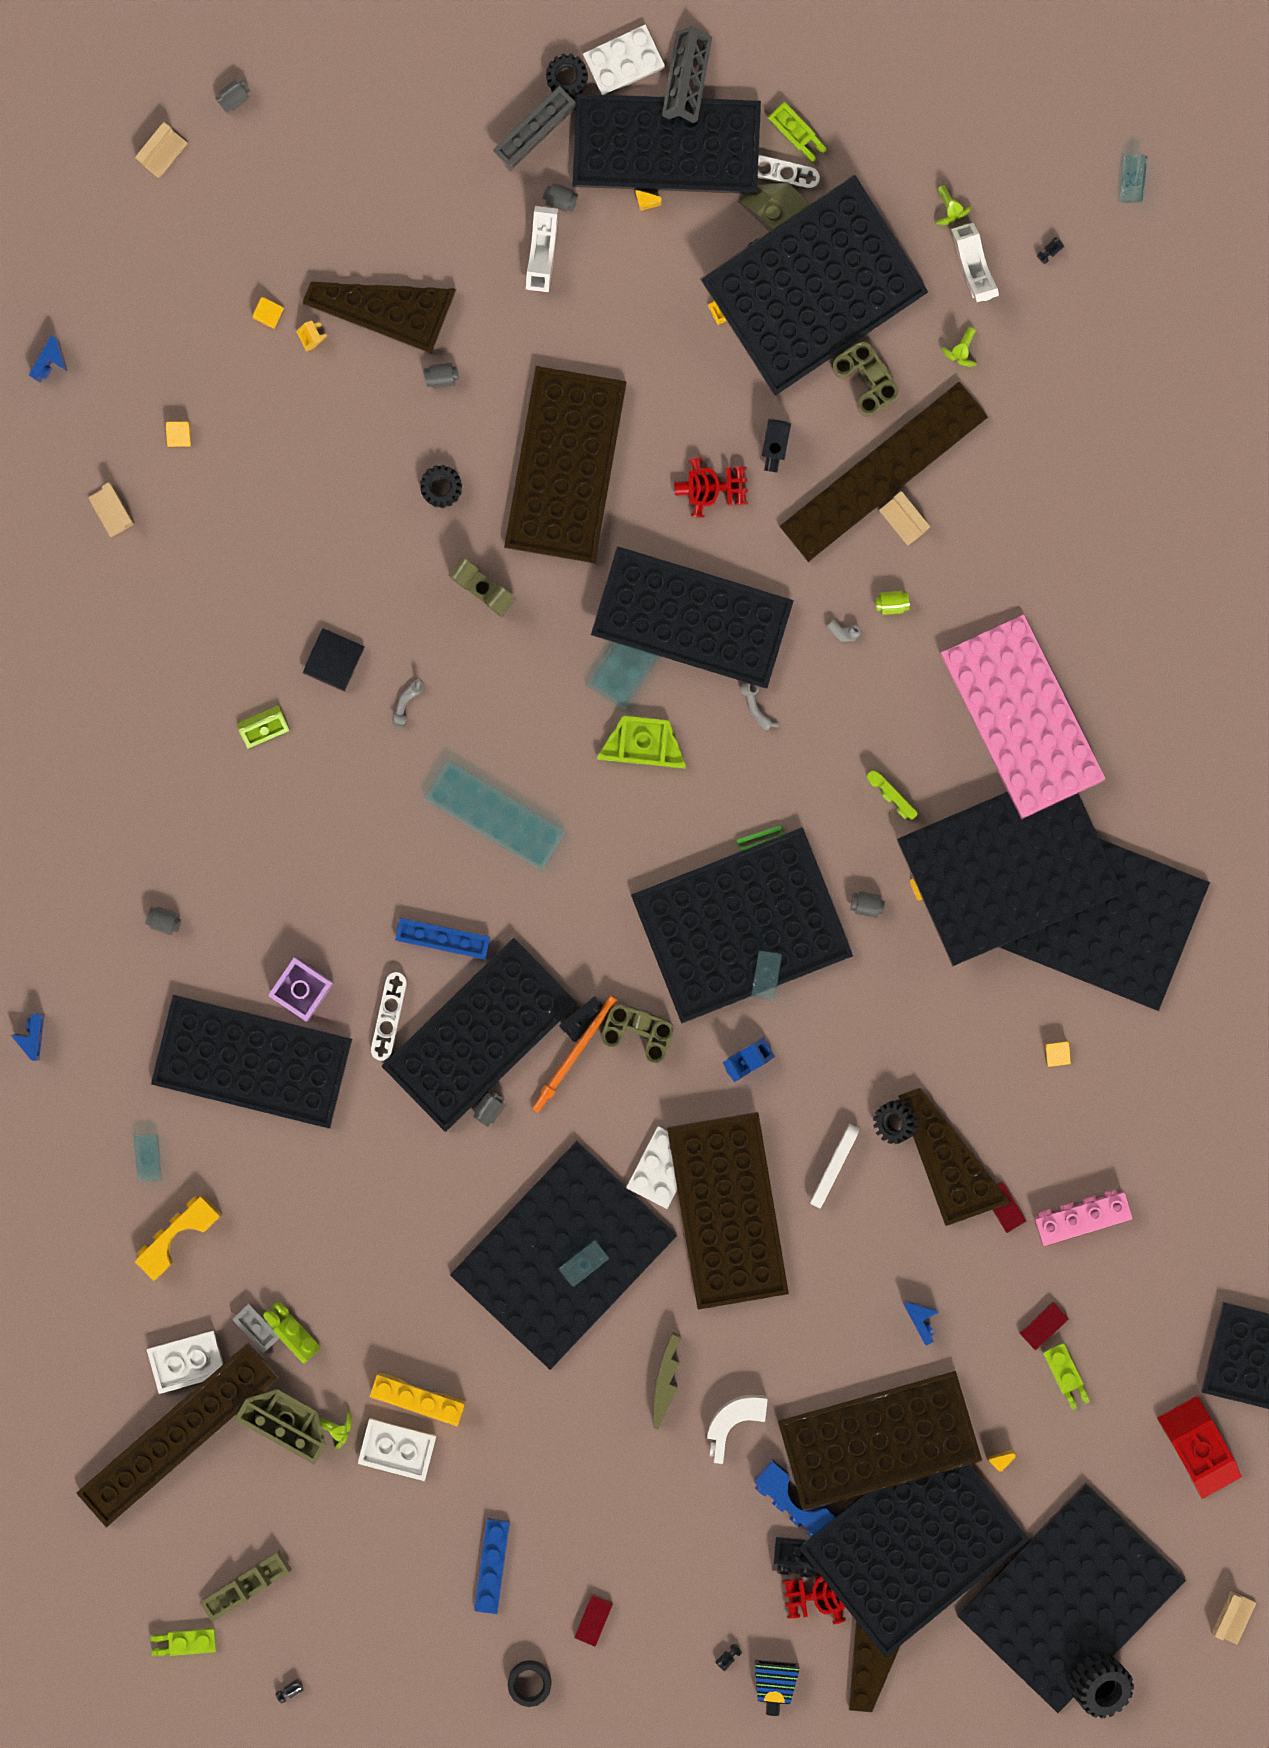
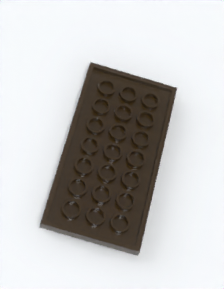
M536 366L504 548L596 563L627 381Z
M759 1112L667 1127L697 1309L789 1294Z
M956 1371L778 1421L803 1512L982 1461Z

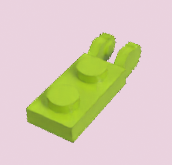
M783 102L767 117L777 130L799 152L801 151L812 164L816 161L815 155L805 147L810 141L819 152L824 154L827 151L811 128L786 102Z
M877 770L869 771L867 774L868 782L873 787H880L883 790L880 794L889 803L892 800L898 806L896 811L905 820L908 817L913 820L918 815V811L882 774H879Z
M275 1302L272 1306L273 1311L268 1309L264 1312L263 1317L273 1328L272 1331L305 1364L321 1347L291 1314L289 1315L288 1309L282 1303Z
M1062 1342L1043 1351L1042 1353L1062 1394H1065L1071 1409L1077 1408V1404L1070 1394V1391L1076 1388L1080 1392L1082 1401L1085 1404L1089 1403L1090 1400L1082 1386L1084 1384L1065 1344Z
M215 1628L177 1630L150 1635V1641L160 1642L169 1640V1647L152 1649V1656L168 1654L175 1656L213 1653L217 1651Z

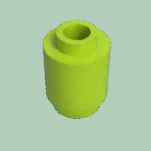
M902 590L880 592L879 597H875L876 611H881V615L901 614L910 609L908 592H902Z

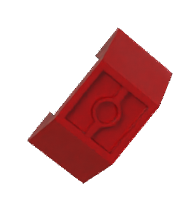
M1197 1395L1157 1417L1159 1424L1172 1443L1201 1499L1242 1478L1233 1456Z

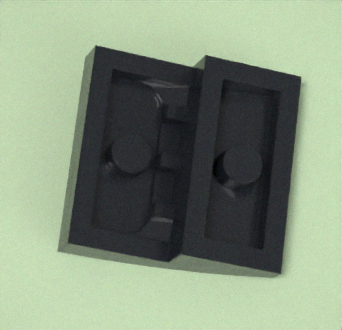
M322 628L305 665L303 674L345 692L365 646Z

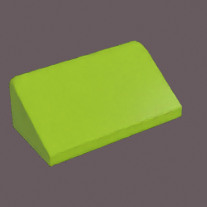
M279 705L237 723L238 730L247 749L290 731Z

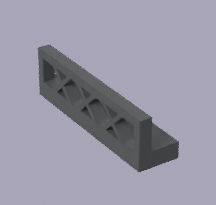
M693 26L679 30L676 33L662 116L667 119L681 116L692 123L698 121L712 42L710 35ZM697 38L704 41L701 51L696 43ZM695 57L699 64V70L697 72L693 66V59ZM690 79H692L695 84L694 93H692L689 86ZM687 100H689L692 107L691 113L684 110Z
M559 86L493 149V152L505 163V167L511 171L576 109V102Z

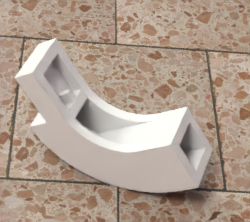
M535 206L531 250L526 277L527 290L549 292L558 224V209Z
M974 222L951 229L958 259L972 298H975L976 302L999 296L998 288L988 269L980 235Z
M740 1396L730 1400L716 1412L707 1433V1439L716 1440V1443L711 1442L710 1456L714 1457V1463L723 1464L726 1437L729 1430L735 1424L745 1420L765 1422L767 1396Z

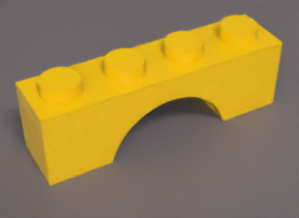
M204 1195L199 1198L194 1196L186 1204L188 1209L183 1214L178 1212L169 1221L172 1225L166 1231L163 1228L160 1229L152 1237L155 1241L149 1247L145 1244L136 1253L139 1256L135 1260L136 1264L153 1281L173 1264L170 1255V1245L172 1239L179 1231L195 1229L205 1232L222 1215Z
M378 1372L370 1394L372 1398L454 1426H458L466 1404L465 1400L413 1386L400 1378Z

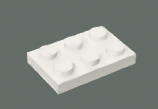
M646 25L583 53V57L601 95L611 94L665 68Z
M657 1126L626 1188L668 1209L677 1191L668 1131Z
M214 1330L147 1349L159 1394L203 1382L224 1364Z
M369 1418L358 1464L425 1481L437 1435Z

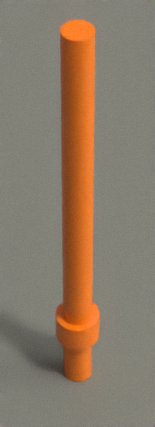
M610 995L549 1083L544 1084L540 1090V1096L531 1107L533 1110L539 1113L547 1100L552 1099L556 1093V1087L618 1001L614 996Z

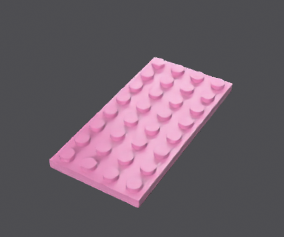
M1024 614L941 652L940 656L1021 819L1105 781L1106 778Z

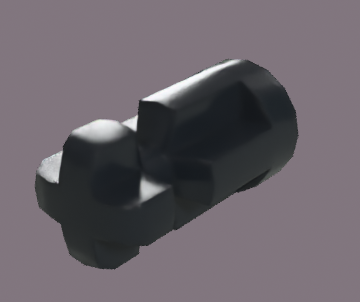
M1054 237L1045 247L1046 251L1044 253L1040 251L1037 257L1042 263L1046 264L1049 261L1048 257H1054L1064 248V245L1057 237Z
M735 1644L730 1646V1653L725 1651L715 1661L724 1672L735 1661L733 1657L742 1654L741 1649Z
M295 1679L284 1687L285 1691L283 1693L277 1691L275 1695L280 1703H284L287 1696L292 1698L304 1691V1688L300 1681Z

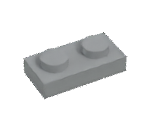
M250 1303L232 1319L263 1353L279 1339L272 1331L273 1328Z

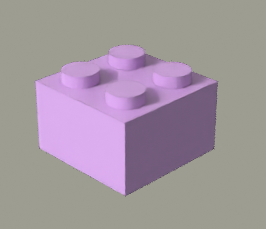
M294 957L268 996L307 1022L311 1019L334 982L299 958Z

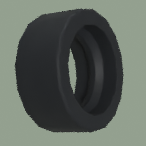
M533 1660L522 1661L510 1672L507 1684L508 1691L512 1699L519 1705L526 1707L538 1706L550 1694L552 1685L551 1675L548 1669L540 1662ZM526 1670L536 1671L543 1679L541 1692L533 1697L523 1696L516 1687L517 1677Z

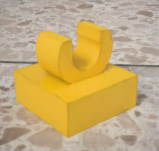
M311 320L304 323L296 331L306 352L314 349L327 337V334L319 335L317 331L322 326L321 323L314 324Z

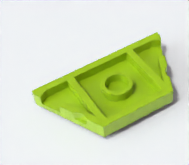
M623 716L597 756V760L686 768L669 720Z

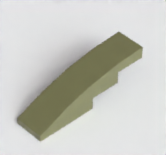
M672 1332L663 1354L657 1377L654 1397V1429L658 1430L678 1389V1385L672 1383L671 1380L679 1365V1360L672 1356L681 1336Z
M279 1550L199 1603L213 1622L289 1573L292 1568Z

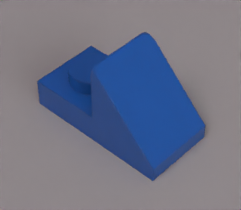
M52 335L29 374L31 378L40 383L42 379H46L52 369L50 367L51 363L68 371L60 342Z
M34 1013L31 1014V1018L27 1019L26 1031L30 1032L29 1036L11 1035L32 1061L40 1060L44 1014Z
M907 1300L904 1301L903 1305L925 1346L934 1342L931 1337L935 1334L929 1322L924 1324L923 1321L939 1313V1311Z

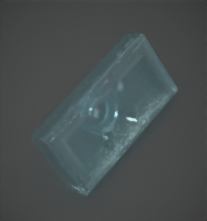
M1143 154L1124 156L1120 202H1143L1148 156Z
M765 951L758 952L751 996L775 999L782 954Z
M158 1134L134 1136L138 1182L162 1180Z
M594 1240L562 1265L559 1270L574 1287L606 1262L609 1257L597 1241Z

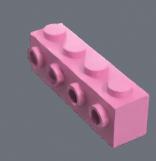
M1112 1189L1104 1192L1105 1196L1096 1198L1093 1195L1083 1198V1203L1077 1205L1069 1202L1060 1205L1061 1209L1054 1212L1051 1209L1038 1212L1039 1216L1034 1217L1041 1244L1046 1246L1132 1220L1125 1192H1118V1189Z

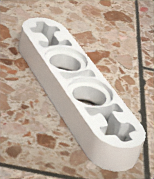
M759 155L758 165L762 162H767L771 166V170L767 174H762L758 171L759 179L776 183H789L792 187L812 190L818 186L820 176L816 169ZM783 168L792 169L793 177L791 179H783L780 172ZM797 170H801L800 176L806 177L808 173L813 174L812 178L816 180L806 184V179L799 177V182H795Z
M400 972L391 973L386 979L373 1037L371 1053L375 1059L381 1061L388 1059L392 1054L407 987V979ZM396 976H399V980L403 982V985L398 986L396 993H401L400 998L396 995H387L388 990L393 991L394 986L390 983V980L395 979ZM390 998L395 999L398 1003V1008L394 1012H390L385 1008V1002ZM389 1021L392 1023L393 1031L390 1034L381 1032L380 1025L382 1022ZM378 1035L383 1038H391V1042H385V1049H388V1053H384L382 1057L379 1056L378 1051H375V1048L380 1047L382 1040H377Z
M849 1123L811 1198V1205L819 1209L822 1207L860 1131L859 1127Z

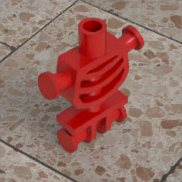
M702 457L688 460L693 470L688 472L689 481L674 482L675 496L689 495L690 505H694L691 517L704 518L705 515H702L703 507L714 505L720 491H727L728 506H732V494H736L737 502H734L735 505H748V501H746L748 489H743V483L748 482V479L745 478V470H747L745 466L733 467L736 474L734 479H731L730 467H726V482H719L714 470L701 468L700 461ZM705 473L710 474L715 482L709 483ZM698 474L702 476L705 483H700ZM738 483V489H731V484ZM716 491L713 499L706 502L709 492ZM700 492H705L702 501H698Z
M820 1575L815 1578L812 1592H804L803 1577L798 1578L800 1588L798 1590H795L794 1587L796 1579L782 1580V1584H785L786 1589L783 1592L784 1597H789V1601L785 1602V1607H788L789 1612L787 1619L801 1617L797 1606H802L803 1617H808L806 1602L813 1600L820 1613L825 1615L832 1613L834 1618L833 1624L846 1621V1618L841 1613L845 1606L840 1600L839 1602L837 1601V1596L831 1589L826 1590L827 1583ZM824 1581L822 1590L816 1591L818 1584ZM801 1595V1600H794V1596ZM828 1598H833V1602L836 1606H832L829 1603ZM824 1599L827 1608L822 1607L817 1600Z

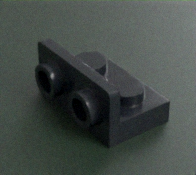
M594 996L561 1023L559 1027L564 1033L566 1032L573 1042H576L603 1004Z
M776 1537L772 1565L773 1571H777L781 1575L798 1573L806 1578L818 1575L816 1569L798 1548L806 1540Z

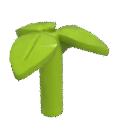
M945 185L937 189L947 208L948 216L935 221V224L949 225L953 224L957 218L961 220L967 216L972 209L971 205L963 210L961 204L952 199Z
M972 327L967 328L960 344L956 345L952 352L943 346L940 348L943 354L952 362L957 360L959 365L965 367L977 366L976 362L966 359L969 354L968 347L976 333V330Z
M347 1411V1420L344 1425H337L319 1417L322 1429L329 1431L330 1435L336 1441H339L334 1447L336 1450L348 1439L347 1433L352 1428L350 1411Z

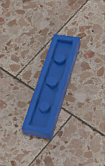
M400 918L395 941L486 960L490 937Z
M487 1518L474 1611L491 1614L498 1613L510 1521Z

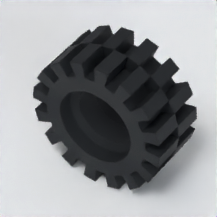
M561 54V57H554V61H550L549 67L546 70L547 84L552 92L560 86L569 96L576 97V94H581L583 88H586L588 73L585 63L578 56L574 57L573 54H569V56ZM563 68L573 69L576 73L575 81L568 85L561 83L558 79L560 70Z
M435 465L433 468L427 469V472L422 475V480L420 481V491L426 502L436 508L452 506L454 502L458 501L462 493V483L457 472L445 465ZM438 478H445L450 483V489L445 495H437L433 492L432 484Z
M892 1100L879 1107L880 1109L875 1112L877 1115L873 1117V1121H877V1123L873 1126L874 1129H879L876 1132L878 1136L880 1134L883 1135L881 1140L885 1141L888 1139L887 1143L899 1144L914 1135L913 1132L918 1129L915 1125L919 1123V1120L914 1119L917 1113L911 1112L913 1109L912 1105L907 1107L908 1102ZM891 1114H897L901 1118L903 1123L901 1130H895L890 1125L889 1117Z

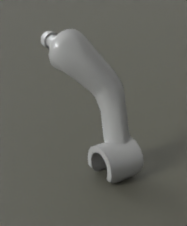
M416 679L399 696L393 719L394 727L401 729L405 727L407 716L403 714L407 702L424 691V684L420 679Z
M749 683L743 684L741 686V693L747 697L748 708L754 720L765 731L769 730L770 726L777 728L779 723L771 722L770 718L766 717L757 706L755 695L759 691V686L752 684L750 686Z

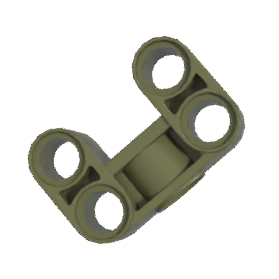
M860 342L834 360L832 370L836 377L847 378L859 371L870 388V391L864 394L858 402V411L861 415L871 417L896 400L899 393L898 386L870 344ZM858 349H866L869 357L861 360L857 357L856 351ZM845 361L849 364V370L847 372H840L837 369V364ZM885 387H890L894 391V396L885 398L881 390ZM871 400L874 402L875 408L867 411L862 407V402Z
M463 557L448 575L453 581L465 590L470 591L502 618L516 601V598L500 585L494 584L481 574L477 567ZM479 583H488L489 591L486 594H479L477 592Z
M619 1004L611 1009L601 1038L606 1046L616 1047L622 1041L625 1030L647 1037L649 1041L645 1049V1056L651 1063H659L667 1053L674 1029L672 1024L664 1019L655 1017V1015ZM619 1008L625 1010L627 1014L626 1019L621 1022L616 1021L613 1017V1012ZM665 1024L670 1028V1033L667 1037H660L657 1034L656 1030L659 1025ZM610 1030L618 1033L619 1038L615 1043H609L605 1038L606 1033ZM653 1046H658L662 1050V1055L658 1059H653L649 1056V1049Z

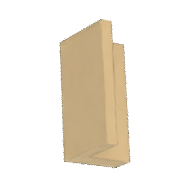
M163 122L136 155L135 159L160 179L188 143L176 134L169 125Z
M108 482L101 486L102 490L88 497L110 538L135 525L113 484Z
M902 491L879 510L907 546L930 528L929 524Z
M1230 1591L1212 1630L1214 1637L1221 1640L1226 1639L1237 1645L1256 1606V1602Z

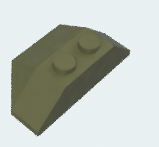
M789 183L757 185V194H746L739 202L769 231L810 205Z
M279 1389L246 1398L234 1418L239 1423L314 1465L326 1446L318 1412Z

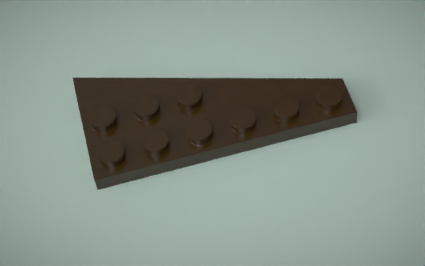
M310 282L303 305L432 354L457 289Z
M921 1088L898 1095L901 1102H908L907 1107L912 1105V1113H917L914 1119H918L919 1123L915 1125L918 1129L913 1132V1138L945 1226L1011 1203Z
M857 1621L855 1624L849 1710L873 1712L900 1647L885 1658Z

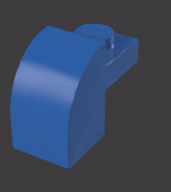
M763 1037L728 1057L722 1063L727 1074L732 1078L733 1082H736L776 1056Z

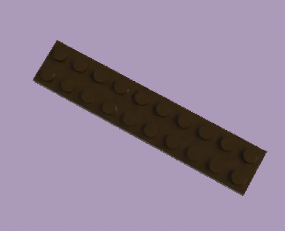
M960 382L956 383L779 526L805 560L810 562L984 422L988 416Z
M248 1342L77 1491L76 1494L107 1528L238 1413L246 1398L259 1395L279 1376Z

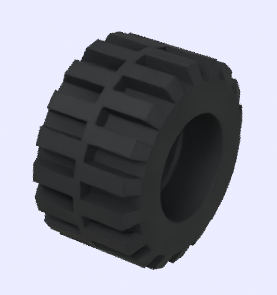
M1096 1653L1091 1658L1089 1656L1084 1658L1085 1661L1083 1663L1079 1662L1078 1668L1073 1670V1677L1069 1681L1071 1684L1069 1688L1074 1699L1087 1714H1091L1095 1718L1098 1716L1106 1718L1107 1715L1112 1717L1115 1712H1121L1123 1710L1122 1707L1128 1705V1699L1132 1698L1133 1695L1131 1691L1134 1689L1132 1676L1114 1656H1109L1107 1653H1102L1101 1656ZM1106 1682L1100 1689H1098V1687L1102 1683Z

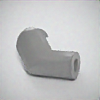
M835 620L826 627L840 642L856 641L861 635L860 627L853 625L852 627L842 628Z

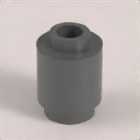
M235 79L218 92L219 95L215 99L227 113L230 110L234 111L250 98L247 94L250 92V89L242 80L238 82Z
M553 183L551 187L547 185L543 199L546 200L545 205L567 212V210L573 212L579 194L573 193L574 190Z
M452 363L431 365L430 368L424 369L427 387H433V389L455 386V381L459 380L457 366L453 367Z
M861 891L859 893L853 892L850 911H855V914L877 918L878 914H883L885 901L881 900V895Z
M151 907L145 924L149 925L151 929L172 935L173 931L178 932L181 919L178 918V913L161 907Z
M494 1091L492 1094L487 1092L476 1107V1113L473 1117L488 1127L490 1123L495 1122L506 1105L503 1103L505 1099Z

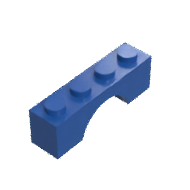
M771 1459L754 1478L755 1489L764 1497L768 1494L774 1500L772 1504L781 1512L786 1510L791 1514L789 1519L798 1527L803 1525L809 1530L807 1534L811 1537L837 1515L827 1506L803 1512L802 1507L795 1504L788 1495L789 1473Z

